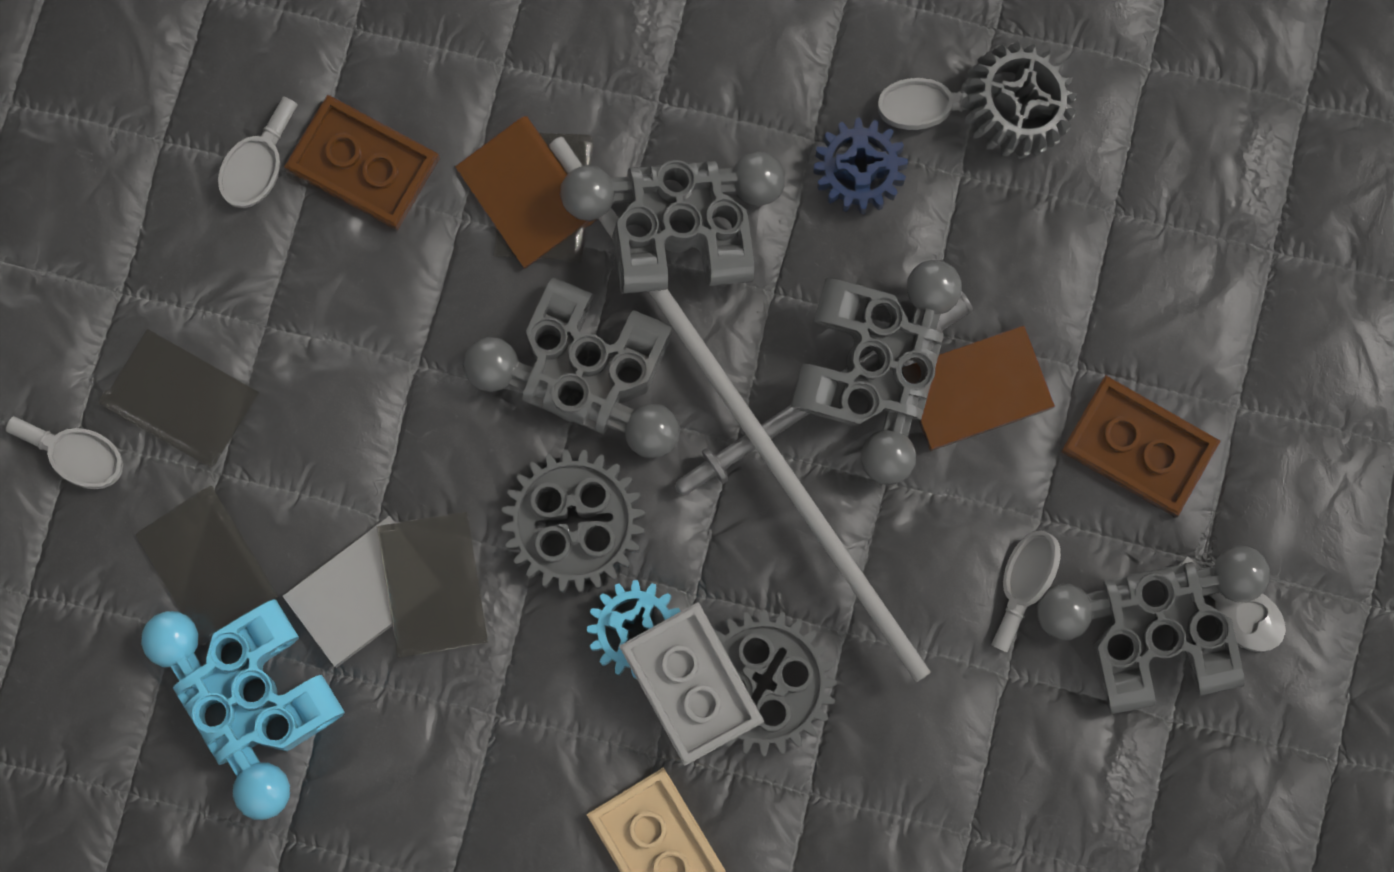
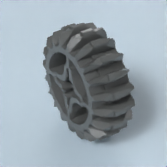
M1019 41L1011 43L1007 48L1001 44L997 45L991 53L989 51L984 52L977 59V64H973L967 71L969 79L962 84L961 91L967 94V96L961 100L960 107L969 109L971 112L965 117L964 123H976L978 129L974 132V138L985 135L989 139L987 141V149H993L1000 145L1002 157L1009 156L1014 151L1018 159L1026 158L1030 152L1034 156H1038L1046 151V147L1053 148L1060 142V136H1064L1069 131L1071 125L1068 121L1076 113V110L1070 104L1076 100L1077 94L1066 90L1071 84L1073 77H1061L1059 72L1063 68V63H1056L1053 66L1049 62L1051 51L1044 52L1039 56L1037 55L1035 44L1028 45L1024 50ZM1004 72L1016 73L1015 78L1011 82L1005 80L1001 83L992 81L996 74ZM1036 117L1044 119L1042 126L1039 128H1021L1022 123L1026 119L1033 120Z

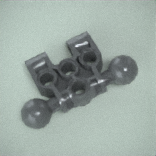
M759 151L742 157L736 162L734 168L718 169L715 161L685 163L681 160H671L663 165L628 168L627 177L610 178L599 167L584 165L573 169L565 176L560 186V198L568 213L576 219L586 221L602 217L611 209L613 204L629 203L627 210L617 220L612 234L617 274L622 294L667 289L668 270L665 250L680 253L690 248L698 249L701 253L708 286L753 282L754 257L747 210L730 198L728 194H736L738 198L748 205L761 207L772 203L781 196L785 188V171L778 159L770 153ZM675 180L681 184L683 191L673 192L667 189L664 181ZM723 217L731 223L732 229L724 230L718 228L714 224L713 218ZM681 221L688 226L690 232L678 233L671 228L670 222ZM632 224L639 225L645 229L647 235L635 237L627 231L626 227Z
M930 259L921 262L911 271L907 279V293L911 303L915 306L911 323L908 322L907 316L895 295L842 280L826 278L814 322L821 326L850 334L854 338L855 344L847 355L846 365L848 370L846 373L816 365L802 364L791 407L851 426L861 424L880 412L887 413L883 429L874 432L866 439L861 450V463L864 471L872 480L883 485H894L903 482L911 475L916 465V451L912 441L908 438L912 419H922L931 382L935 376V367L944 337L943 333L936 331L940 315L949 312L956 306L961 296L962 282L958 272L952 265L942 260ZM875 306H881L889 312L891 321L887 329H880L872 322L871 312ZM864 348L874 350L879 357V366L874 372L865 370L860 364L859 356ZM907 360L916 362L920 367L921 377L916 384L907 382L902 375V366ZM853 390L862 392L867 398L868 407L862 415L852 412L848 406V397Z
M553 277L549 281L526 330L528 345L536 362L534 368L518 362V356L513 347L500 338L486 337L474 342L465 353L463 361L464 374L469 382L478 389L495 392L511 386L524 392L522 401L556 414L564 421L578 423L602 434H605L608 427L625 434L626 442L630 448L642 457H663L671 452L679 441V421L674 413L665 406L646 404L634 410L620 404V402H625L648 393L673 333V327L662 321L633 310L625 323L619 339L611 345L606 344L597 335L581 334L580 331L590 310L594 294ZM548 334L555 335L560 339V343L554 349H542L537 345L538 340L542 336ZM584 351H594L601 357L597 364L590 367L583 366L577 361L578 356ZM632 367L637 369L641 376L634 383H624L619 380L617 374L623 368ZM574 389L582 393L583 399L574 406H567L559 400L562 393L567 390Z
M1234 546L1225 550L1217 558L1213 567L1196 570L1194 563L1188 562L1104 580V590L1085 593L1080 587L1072 584H1057L1050 587L1038 601L1036 607L1037 620L1041 628L1049 636L1059 640H1072L1081 636L1090 627L1093 619L1110 616L1111 622L1106 625L1095 642L1094 650L1106 702L1111 715L1156 705L1149 670V662L1153 657L1171 658L1185 651L1199 696L1245 686V679L1232 619L1212 606L1206 605L1203 596L1221 593L1226 599L1234 602H1250L1257 599L1267 589L1270 581V567L1266 558L1258 550L1248 546ZM1156 580L1162 585L1164 596L1158 604L1149 606L1142 598V589L1147 582ZM1212 615L1218 623L1217 633L1211 639L1202 640L1197 634L1196 625L1203 616ZM1167 624L1173 630L1174 640L1169 647L1157 649L1152 642V633L1156 627ZM1116 634H1124L1130 642L1129 652L1122 658H1112L1107 650L1110 638Z

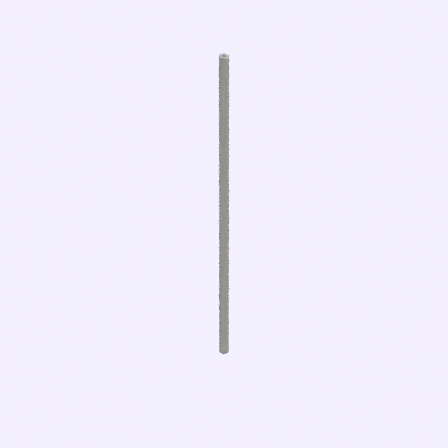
M563 137L555 139L549 145V148L567 174L573 169L583 166ZM611 208L598 219L612 238L616 222L619 218ZM669 290L650 291L651 297L915 682L929 675L931 672Z

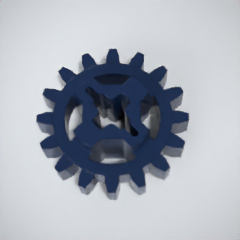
M856 118L854 128L850 130L841 122L838 124V136L836 137L834 134L827 132L824 135V142L827 147L817 146L815 156L822 161L814 164L813 174L824 175L818 181L817 188L818 190L828 188L831 190L827 200L830 204L838 199L843 200L844 212H847L852 204H857L860 214H865L867 204L872 203L879 211L883 208V196L893 201L896 198L898 192L893 185H904L906 176L898 171L907 168L908 159L897 157L903 151L904 145L902 142L891 144L892 129L886 130L883 134L877 132L878 121L874 120L868 129L863 128L860 118ZM868 142L876 145L882 152L876 151ZM851 144V147L844 154H837L836 157H833L843 145ZM856 160H863L864 167H867L866 172H858L857 166L854 165ZM884 175H888L879 187L870 191V185L875 179L884 178ZM843 180L853 191L845 188L838 181Z

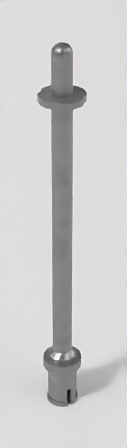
M962 291L957 305L949 312L940 315L936 331L942 333L944 329L973 312L971 303ZM874 350L859 359L861 366L867 371L873 372L879 366V357ZM846 368L841 372L846 373L848 369ZM790 405L761 424L770 439H772L809 413L794 409ZM747 435L716 455L711 450L705 448L702 450V454L706 461L678 479L675 485L676 491L682 495L689 494L715 476L724 484L728 481L725 469L756 448Z

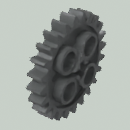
M565 449L562 462L556 463L550 453L546 454V468L541 469L534 462L530 463L534 476L529 479L518 474L517 479L523 489L521 492L516 490H508L507 492L508 496L516 504L515 506L502 508V512L505 515L513 518V522L501 526L502 531L508 534H515V538L505 544L508 550L521 549V552L514 560L515 564L520 566L530 562L531 565L528 568L527 577L532 579L542 572V586L544 588H548L553 580L557 579L559 580L561 593L566 592L569 582H575L579 593H584L585 581L591 579L597 589H601V575L605 573L614 581L618 578L613 567L619 564L629 568L631 565L624 555L625 552L639 553L640 547L631 540L632 536L645 535L644 528L634 525V521L645 517V511L632 509V505L641 499L640 492L626 493V490L633 483L632 478L626 477L618 481L616 478L620 472V465L615 464L606 471L604 469V455H600L592 464L589 463L586 450H582L578 461H572L568 449ZM590 487H599L606 493L604 502L595 508H589L581 502L582 494ZM549 491L556 492L562 498L559 508L550 513L539 510L538 500L540 496ZM577 511L582 519L597 517L603 514L613 515V519L607 522H581L578 524V531L571 532L567 524L549 526L544 529H536L534 526L538 521H566L570 517L569 512ZM595 530H603L610 535L608 547L600 552H594L586 546L588 535ZM551 535H560L566 540L564 551L555 557L545 555L542 551L544 540Z
M762 610L760 621L755 623L750 614L744 612V625L738 627L729 618L727 620L729 633L726 636L714 629L751 697L757 686L752 677L755 674L762 677L780 648L786 650V655L771 681L776 686V690L774 692L765 690L756 705L758 711H760L762 705L767 702L774 701L779 703L785 711L784 721L778 726H768L765 723H761L726 743V746L730 747L738 738L743 740L744 754L750 751L753 743L759 744L762 756L767 755L769 744L774 743L779 753L784 754L785 740L788 739L798 748L801 747L802 740L799 733L803 730L814 737L817 732L811 721L816 719L826 722L828 719L827 715L819 709L820 706L833 705L835 703V699L824 694L825 689L837 685L836 680L825 678L824 674L831 670L835 663L821 662L820 657L828 649L827 645L814 648L811 643L817 632L813 630L805 636L801 635L799 631L802 620L800 619L794 622L791 627L785 626L786 618L784 612L780 613L775 623L769 622L767 610ZM751 641L763 642L769 650L767 660L761 664L749 663L743 655V649L746 644ZM790 663L802 665L807 672L805 684L800 687L788 686L782 678L783 668Z

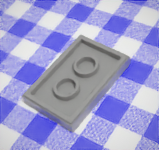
M388 516L284 594L283 598L334 667L337 668L442 589L443 586L394 520Z
M699 602L619 645L684 766L764 722Z

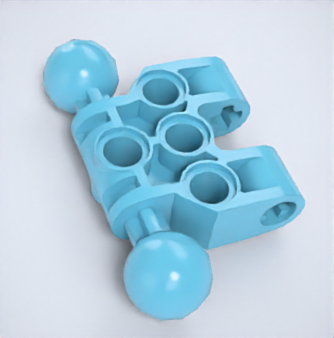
M271 600L258 606L213 633L206 658L207 664L204 666L201 665L194 654L198 646V632L192 620L177 611H165L157 614L146 623L142 632L141 645L144 654L154 664L161 667H171L179 680L173 687V690L218 765L228 762L237 776L233 784V799L236 807L243 815L254 820H267L277 816L285 808L290 798V784L287 775L279 767L271 763H261L252 748L260 744L265 747L288 752L337 721L345 714V711L323 675L309 679L284 695H278L275 682L263 672L265 662L290 647L299 639L277 600ZM230 642H239L242 646L240 659L233 664H224L221 659L223 647ZM254 679L263 680L265 684L263 697L256 702H247L243 695L246 684ZM222 703L226 709L224 721L215 727L208 726L205 721L207 708L212 704ZM276 717L286 718L289 724L287 734L280 740H270L266 733L268 723Z

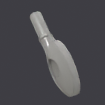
M909 78L895 82L883 90L878 101V113L883 121L896 128L906 130L925 129L943 122L951 111L959 110L962 112L966 110V108L960 107L961 100L967 94L960 91L958 93H951L945 85L932 79Z
M282 97L267 126L263 128L261 136L243 139L224 158L219 171L218 184L222 197L231 206L238 208L252 207L261 202L274 187L281 165L280 155L275 145L281 139L282 132L298 106L291 99Z
M14 416L6 426V432L37 446L39 450L44 449L48 451L49 462L54 470L73 485L87 489H102L113 485L122 474L123 460L121 454L112 442L99 433L87 429L73 428L53 435L50 431H44Z
M1045 531L1031 532L1017 544L1010 555L1003 578L1004 592L1009 599L1008 608H1005L1006 613L993 639L992 646L1008 652L1022 619L1025 618L1024 614L1027 607L1040 600L1051 586L1058 571L1061 557L1059 542L1053 535Z
M1186 556L1180 563L1193 562L1196 570L1203 569L1189 556ZM1221 593L1209 595L1214 599L1212 607L1232 619L1237 644L1241 648L1254 652H1266L1279 646L1283 641L1286 632L1285 621L1277 606L1266 595L1262 594L1259 598L1250 602H1234L1226 599Z

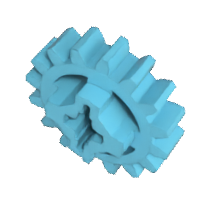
M633 580L631 591L625 592L620 584H616L615 592L617 596L611 599L608 595L602 593L600 598L605 607L603 610L592 608L590 614L598 619V624L587 626L588 633L598 635V640L590 645L591 650L599 651L603 649L605 653L599 662L603 666L609 664L612 660L616 662V675L620 676L625 667H631L620 647H618L616 653L609 645L606 637V627L618 633L621 645L629 641V633L624 626L626 623L634 624L637 618H640L643 611L642 625L646 631L654 627L651 620L654 606L660 611L664 620L681 612L679 608L668 610L666 606L671 600V595L667 593L657 598L655 596L656 585L653 583L647 588L646 592L640 591L638 580ZM639 600L635 608L622 614L614 611V609L625 602ZM631 669V673H632L633 678H634V679H637L636 676L634 675L632 669Z

